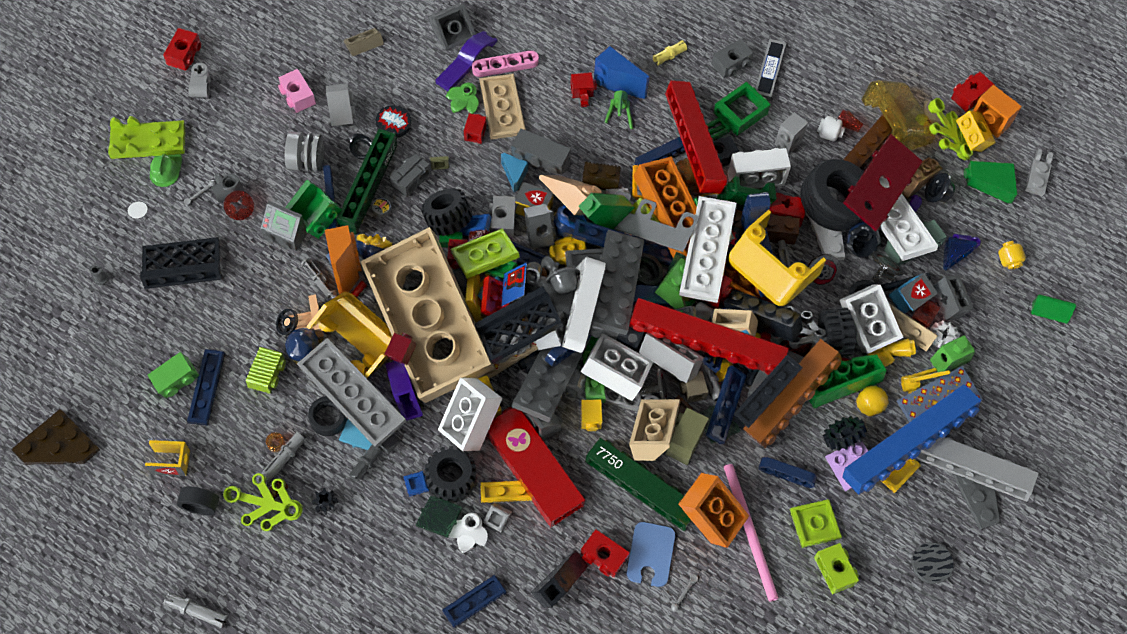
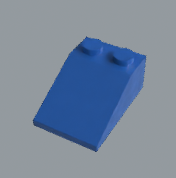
M609 46L595 58L594 79H596V83L599 86L612 91L622 90L627 92L628 95L642 99L647 97L650 76Z

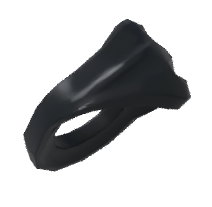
M355 133L350 139L349 149L354 157L362 160L365 159L366 155L357 154L355 152V144L363 142L370 148L372 141L364 134Z

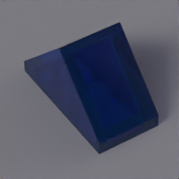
M949 237L944 245L943 269L945 271L970 255L978 243L976 241Z

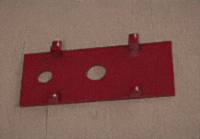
M892 134L889 135L879 151H874L872 154L873 160L856 185L850 186L848 189L850 193L843 202L844 205L875 231L879 229L882 222L889 218L888 213L905 187L911 184V178L923 162ZM880 177L888 180L889 188H885L880 184ZM865 202H868V203L871 204V206H872V210H871V211L868 210V209H866L865 204H864Z

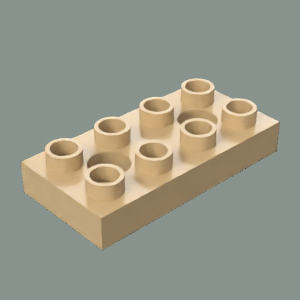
M430 227L360 261L391 335L393 336L394 333L401 335L404 332L412 336V340L417 344L408 365H405L421 401L427 403L456 389L460 377L478 378L496 369L495 365L490 361L481 336L474 325L475 320L438 238ZM410 272H422L423 280L417 289L413 291L403 289L405 278ZM443 338L452 340L453 350L447 358L443 360L433 358L432 352L437 341Z

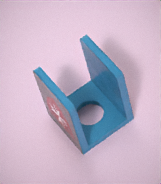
M925 273L911 278L889 294V297L897 309L906 313L910 309L912 311L917 309L938 293Z

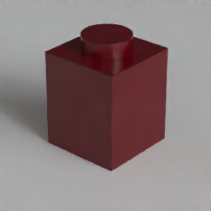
M404 332L401 335L394 333L384 355L407 366L417 344L412 340V336Z

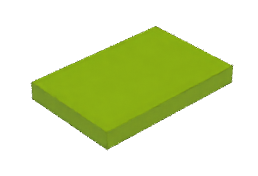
M503 228L451 249L453 257L467 279L520 258L519 252Z

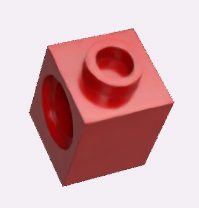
M469 113L464 128L465 141L482 144L487 127V118L485 116Z

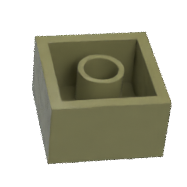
M689 408L685 410L684 414L680 412L666 455L688 466L704 434L709 418Z

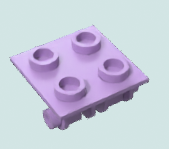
M863 442L855 443V447L849 446L848 450L841 449L825 456L844 491L852 488L842 478L845 467L868 452Z

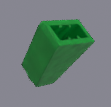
M970 161L968 167L964 169V178L967 179V186L1006 203H1012L1017 196L1013 163Z
M591 193L578 206L595 224L614 229L635 208L624 195Z

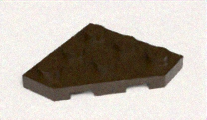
M61 409L11 449L25 465L85 464L100 451Z

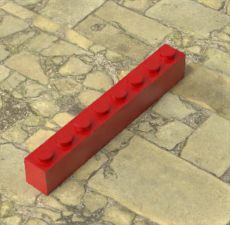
M670 80L665 95L700 193L721 194L724 186L727 184V176L724 174L722 163L718 158L717 150H715L713 139L709 134L704 115L700 110L695 91L690 82Z
M640 298L637 299L629 327L638 332L644 331L656 338H665L671 340L674 344H683L693 350L707 352L713 357H722L731 363H740L746 365L749 369L764 371L767 375L783 360L789 349Z

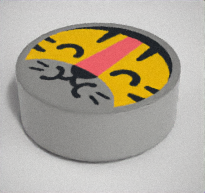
M385 198L376 199L372 204L373 213L378 217L389 215L391 212L390 202Z

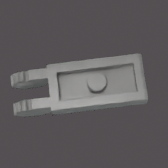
M1038 148L1031 165L1025 191L1043 196L1051 170L1053 153L1049 152L1046 156V161L1042 162L1039 160L1043 150Z

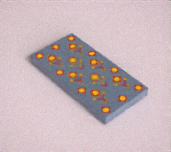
M961 366L950 374L944 375L897 400V403L908 421L911 422L963 384L978 396L981 401L983 399L965 369Z

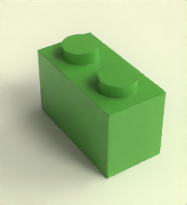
M181 352L148 374L157 392L165 398L174 396L178 390L185 385L193 383L195 378L199 376L189 358Z

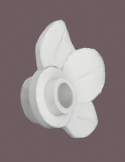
M468 513L462 520L453 521L450 524L449 531L446 532L447 537L457 538L458 548L462 553L471 550L475 543L484 546L488 538L487 531L482 527L481 517L476 513ZM475 521L476 524L475 526L470 527L468 525V522Z

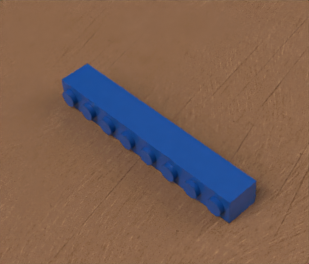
M963 384L845 467L842 478L858 495L864 491L869 492L879 480L884 481L893 470L901 469L910 458L912 460L921 453V450L932 447L938 438L946 437L952 428L960 427L969 416L971 418L974 417L980 410L981 399Z

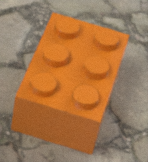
M705 473L699 475L678 504L711 544L728 548L749 517V514L718 476Z

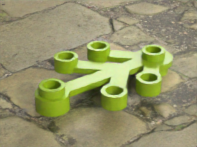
M940 98L930 101L928 105L929 111L933 114L936 113L944 125L942 127L939 123L935 122L929 126L932 134L940 133L946 136L939 141V146L943 150L950 148L955 151L962 160H969L973 155V151L970 150L960 128H957L956 120L958 116L956 112L950 111L945 117L942 112L945 109L944 102Z
M262 473L255 474L252 477V482L258 487L263 498L243 493L237 486H229L223 493L224 499L229 503H235L240 500L261 506L241 517V523L244 526L253 525L256 519L271 510L281 511L271 519L262 520L260 526L263 531H271L274 525L284 519L296 520L303 512L301 503L297 500H291L285 489L286 483L280 478L272 481V488L278 491L283 503L275 501L265 483L266 477ZM257 476L262 477L261 483H257ZM277 481H280L282 483V486L279 489L276 487ZM232 491L237 492L236 498H232ZM291 506H294L296 508V512L294 514L290 513ZM246 516H249L251 518L249 524L245 522ZM266 521H269L271 524L269 529H266L264 526Z

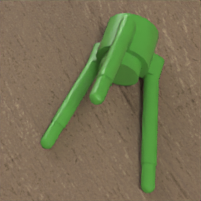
M622 90L616 91L614 99H611L605 123H608L614 106L618 109V116H621L622 109L626 107L629 127L633 129L628 94Z

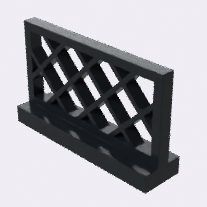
M219 237L142 246V271H140V279L144 289L222 280ZM215 244V247L210 251L204 249L207 245ZM194 246L196 248L191 254L185 251L188 247ZM170 249L177 250L172 256L166 253ZM201 251L206 255L199 260L195 256ZM147 252H158L153 258L147 256ZM181 254L187 256L181 262L176 260V258ZM162 256L167 258L163 264L156 262ZM210 257L215 260V263L205 264ZM190 260L196 262L195 265L185 266ZM172 262L177 265L173 268H166ZM152 265L158 267L156 270L147 271V269Z
M544 286L474 323L492 364L563 326L553 301ZM549 305L546 312L539 311L540 309ZM531 315L528 322L522 321L523 318ZM536 316L543 317L540 324L534 323ZM548 318L556 319L555 323L545 325ZM514 324L511 331L505 330V328ZM519 325L526 326L523 333L516 332ZM531 327L538 328L536 333L528 335ZM496 334L493 341L487 340V338ZM502 335L508 336L505 343L499 342ZM513 337L520 338L518 343L510 344ZM496 346L503 347L501 352L493 355Z

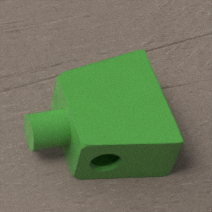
M961 336L941 346L930 361L937 369V372L951 371L970 362L975 350L966 336Z

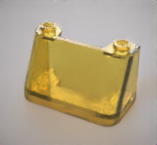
M876 80L869 84L861 100L865 106L879 107L893 129L891 134L909 150L932 144L936 136L929 129L932 123L915 99L908 85L904 82Z

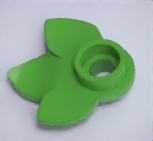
M464 83L460 87H453L446 94V98L452 100L451 110L453 113L466 108L469 113L474 114L479 105L476 97L477 89L472 83ZM466 89H471L469 93H465Z

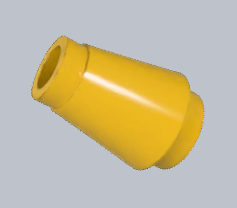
M909 338L886 345L887 350L892 356L911 357V355L916 354L914 340H909Z

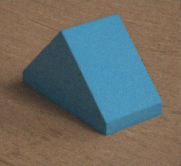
M502 153L501 164L513 192H516L528 172V162Z

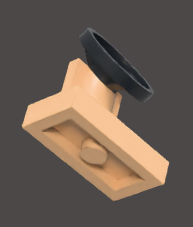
M316 295L308 296L310 312L297 314L296 311L289 308L281 311L276 320L278 333L287 336L296 329L308 328L307 325L319 311ZM289 311L293 313V315H289L287 317L284 315L286 312ZM281 319H283V326L285 327L284 332L280 329ZM318 324L310 329L314 330L318 337H324V333Z

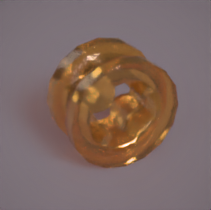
M274 432L267 436L266 445L271 452H279L281 446L285 445V441L280 433ZM276 439L277 441L278 439H280L278 441L279 445L275 446L272 443V440Z

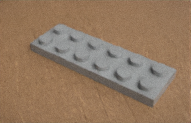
M328 338L297 363L300 369L375 448L379 447L406 422V419Z

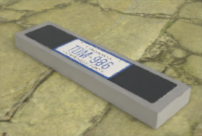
M769 39L755 88L767 100H771L786 46L785 42Z

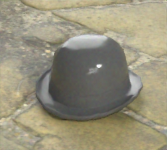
M565 267L556 270L547 277L546 283H551L554 291L558 294L571 293L577 287V276L580 275V270L575 267Z

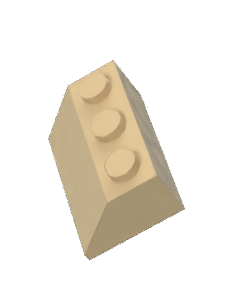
M680 399L641 400L629 443L634 460L654 461L670 447Z

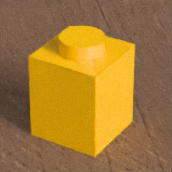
M581 400V429H586L587 431L601 429V400Z

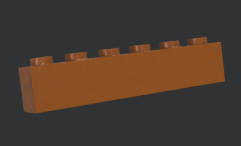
M820 339L799 363L803 367L802 370L749 428L746 426L743 428L747 435L764 448L773 444L776 440V435L789 425V420L801 411L802 405L814 396L815 390L827 381L828 375L840 366L842 360L840 353Z

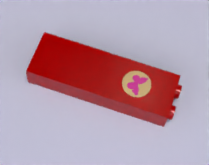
M508 407L500 416L494 417L486 436L516 479L520 481L521 486L524 487L526 493L531 497L532 502L550 528L584 507L585 499L524 413L518 409Z

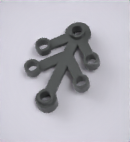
M785 306V307H784V308H787V309H789V310L794 311V308L791 307V306ZM803 311L801 313L802 322L806 323L809 329L803 328L799 334L806 337H797L794 342L789 341V346L792 349H798L800 346L809 343L816 345L820 339L827 342L826 330L818 328L812 320V312ZM771 334L770 340L772 343L779 344L785 340L780 337L775 338L777 336Z

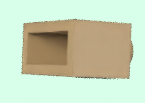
M714 309L712 323L755 337L758 320L754 313L749 310Z

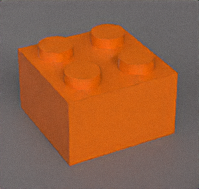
M993 85L979 98L973 111L982 113L991 133L998 138L1011 126L1022 106Z

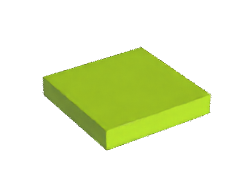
M829 499L790 508L802 548L842 538Z

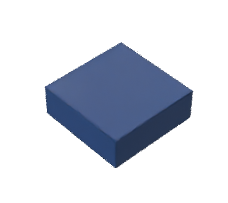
M423 471L403 476L409 497L429 491Z

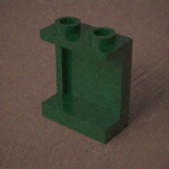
M735 176L723 188L721 194L717 195V199L736 203L735 209L743 211L747 195L767 192L771 205L777 199L775 183L768 182L759 190L741 186L739 177Z

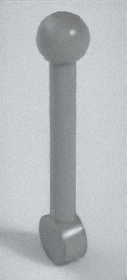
M211 180L206 187L194 196L184 199V204L186 206L191 205L194 199L215 185L216 181Z
M693 574L690 576V582L676 603L671 605L673 611L679 610V605L693 583L698 581L697 575Z

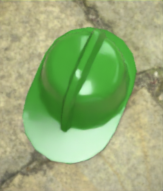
M162 154L155 156L150 165V179L152 183L160 187H168L174 184L178 179L182 164L181 155Z

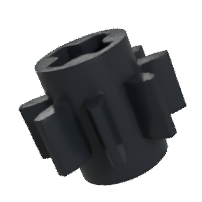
M323 488V491L315 492L316 499L312 500V504L317 505L315 508L317 513L322 510L327 515V511H335L334 504L339 503L338 498L334 497L335 493L333 490L328 492Z

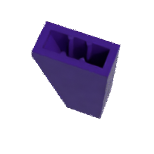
M397 361L386 363L392 393L401 415L406 421L423 416L415 388L405 365Z

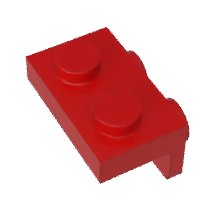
M491 276L485 277L483 284L481 313L487 316L513 303L512 301L501 306L503 282Z

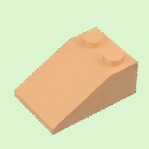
M540 175L539 177L574 215H585L578 206L591 193H602L596 186L561 175Z

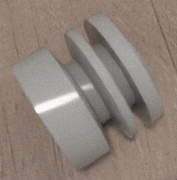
M289 132L285 143L286 169L300 171L304 163L307 172H310L311 169L314 172H320L324 159L322 135L316 133L313 137L312 133H308L304 141L302 132Z

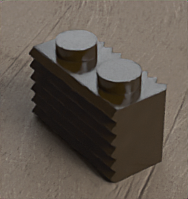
M586 161L582 182L596 186L600 190L618 189L621 167L616 165L610 166L609 164L603 165L602 163H588Z

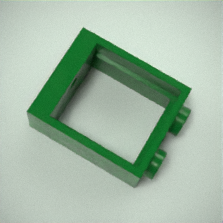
M745 82L715 103L713 113L718 118L721 117L730 127L731 131L738 136L768 115L771 104L757 92L755 87ZM745 95L758 109L741 120L727 106Z

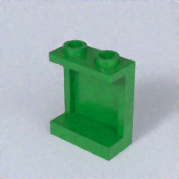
M309 180L304 182L285 207L301 214L307 228L306 231L318 239L342 210L318 185Z

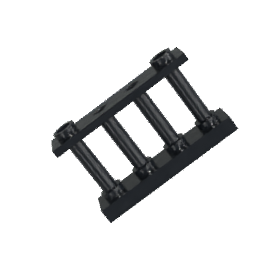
M787 354L733 414L732 421L741 429L745 426L749 428L803 367Z

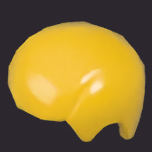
M877 386L866 387L859 393L856 399L857 407L861 413L870 417L881 414L889 405L888 395L881 387Z

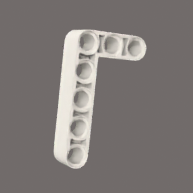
M586 257L576 267L580 270V275L577 276V287L562 341V347L580 353L584 350L605 270V262Z

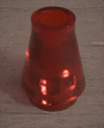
M843 109L837 118L842 120V127L854 130L857 133L864 124L849 110Z

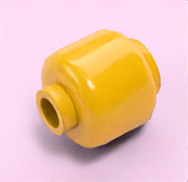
M1014 241L1002 244L1003 247L998 251L1002 266L1008 267L1009 270L1023 266L1026 256L1022 245L1019 243L1014 244Z

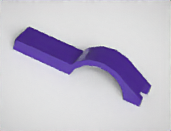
M485 31L473 35L463 45L458 57L436 79V84L447 91L455 87L472 69V64L479 53L487 46L492 48L498 42V39L490 37Z

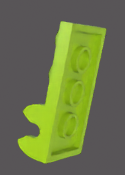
M129 116L127 119L128 124H122L115 117L110 120L111 129L108 154L111 159L160 156L162 154H185L184 120L140 123L133 116Z

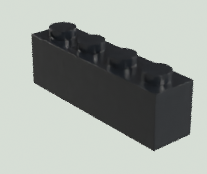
M733 289L724 301L725 308L752 311L758 320L757 329L787 341L794 342L803 330L800 313Z

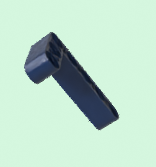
M767 192L747 195L741 215L743 232L770 209V198ZM765 228L766 235L760 244L773 255L767 229ZM758 289V292H759L760 297H766V296Z

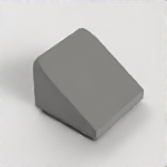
M494 503L491 505L483 523L502 532L513 512Z

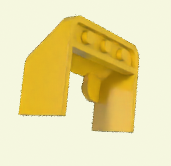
M768 210L747 228L731 250L728 260L739 273L774 304L785 306L821 274L826 259L823 257L811 269L800 262L792 264L789 268L781 263L760 244L765 238L766 232L764 229L767 227L771 211Z
M343 292L326 302L307 325L311 329L318 324L319 328L324 332H334L336 330L364 355L362 358L363 364L368 368L367 373L364 375L366 379L375 373L388 359L384 355L392 338L388 325L349 292Z

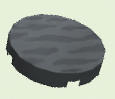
M927 542L920 545L913 552L911 558L915 575L921 581L928 584L944 582L951 575L954 568L950 552L944 546L937 543Z

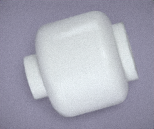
M827 116L825 119H821L817 132H820L819 136L821 138L834 142L838 137L842 138L845 128L842 127V120Z

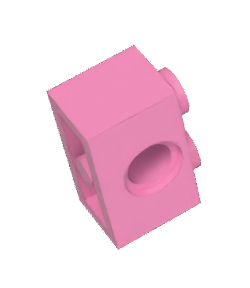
M298 69L278 77L280 82L278 88L282 95L287 96V104L290 108L293 107L296 113L316 104L314 94Z

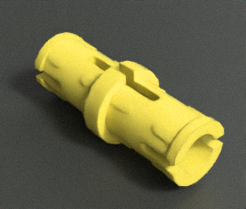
M681 40L673 46L666 47L662 52L653 55V61L660 65L669 59H674L675 56L687 50L686 43Z

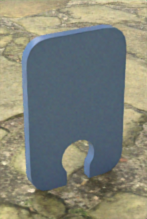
M640 522L635 526L627 568V577L630 581L641 583V569L649 566L655 572L651 586L662 587L667 583L675 540V532L672 528L646 522Z

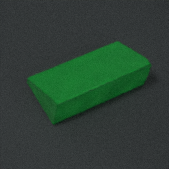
M1038 294L1032 302L1031 314L1067 324L1075 310L1076 304Z

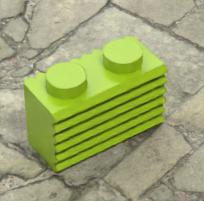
M259 347L246 378L248 388L271 394L272 389H275L278 385L279 372L283 371L286 365L283 353Z

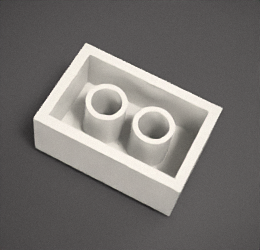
M774 148L771 150H756L732 154L727 173L729 182L735 176H738L740 185L744 187L763 188L768 182L775 183V187L785 186L791 168L787 149Z
M873 284L839 300L842 308H848L853 317L856 340L862 353L869 354L903 338L880 284Z
M602 333L581 372L633 401L642 388L653 362Z
M460 377L438 430L462 451H480L502 401V397L478 378Z

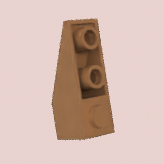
M930 157L923 160L911 178V184L905 187L902 194L907 199L916 194L943 168L936 160Z

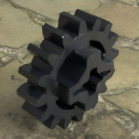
M849 416L848 418L842 417L841 421L835 420V424H829V429H825V434H823L827 447H830L831 450L837 449V451H840L841 449L848 450L849 446L855 447V443H861V438L866 437L867 429L862 419H859V417L853 419L852 416Z

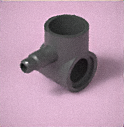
M220 173L215 174L217 184L211 187L219 203L228 199L237 200L244 195V188L236 175L229 174L222 178Z

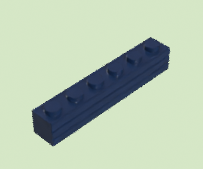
M681 137L675 138L636 157L634 164L639 166L640 164L675 157L678 153L685 152Z

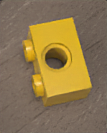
M968 111L956 120L971 151L983 152L996 143L981 112Z

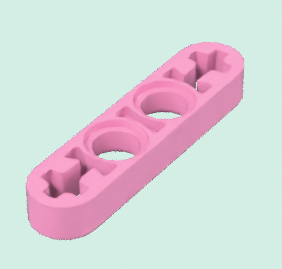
M524 51L479 59L473 62L472 73L477 77H485L534 68L539 63V55L535 51ZM511 60H517L519 63L517 65H511L509 62ZM494 63H500L502 66L500 68H494L492 65Z

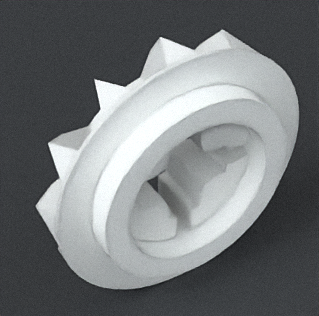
M942 320L938 323L935 322L930 328L931 331L938 335L933 342L938 348L960 337L957 327L951 325V322L946 323ZM948 330V331H947V332H948V333H947L948 336H947L946 338H944V340H942V338H943V337H942V336H943L942 333H943L944 331Z

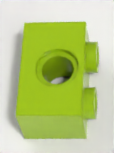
M840 543L820 550L814 556L832 595L855 586L859 581L858 572L855 567L851 566L848 560L849 554L845 548H842ZM833 565L841 566L842 572L836 571Z

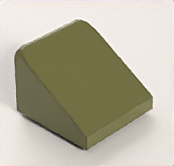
M448 156L430 157L432 170L449 168Z

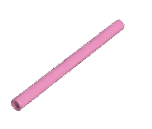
M733 464L725 465L724 470L732 494L749 514L743 527L768 601H775L779 597Z

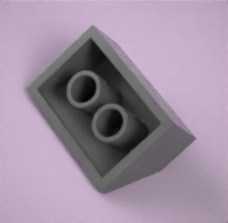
M522 128L519 130L511 145L512 155L515 158L526 160L537 167L541 166L551 173L562 175L569 170L571 148Z

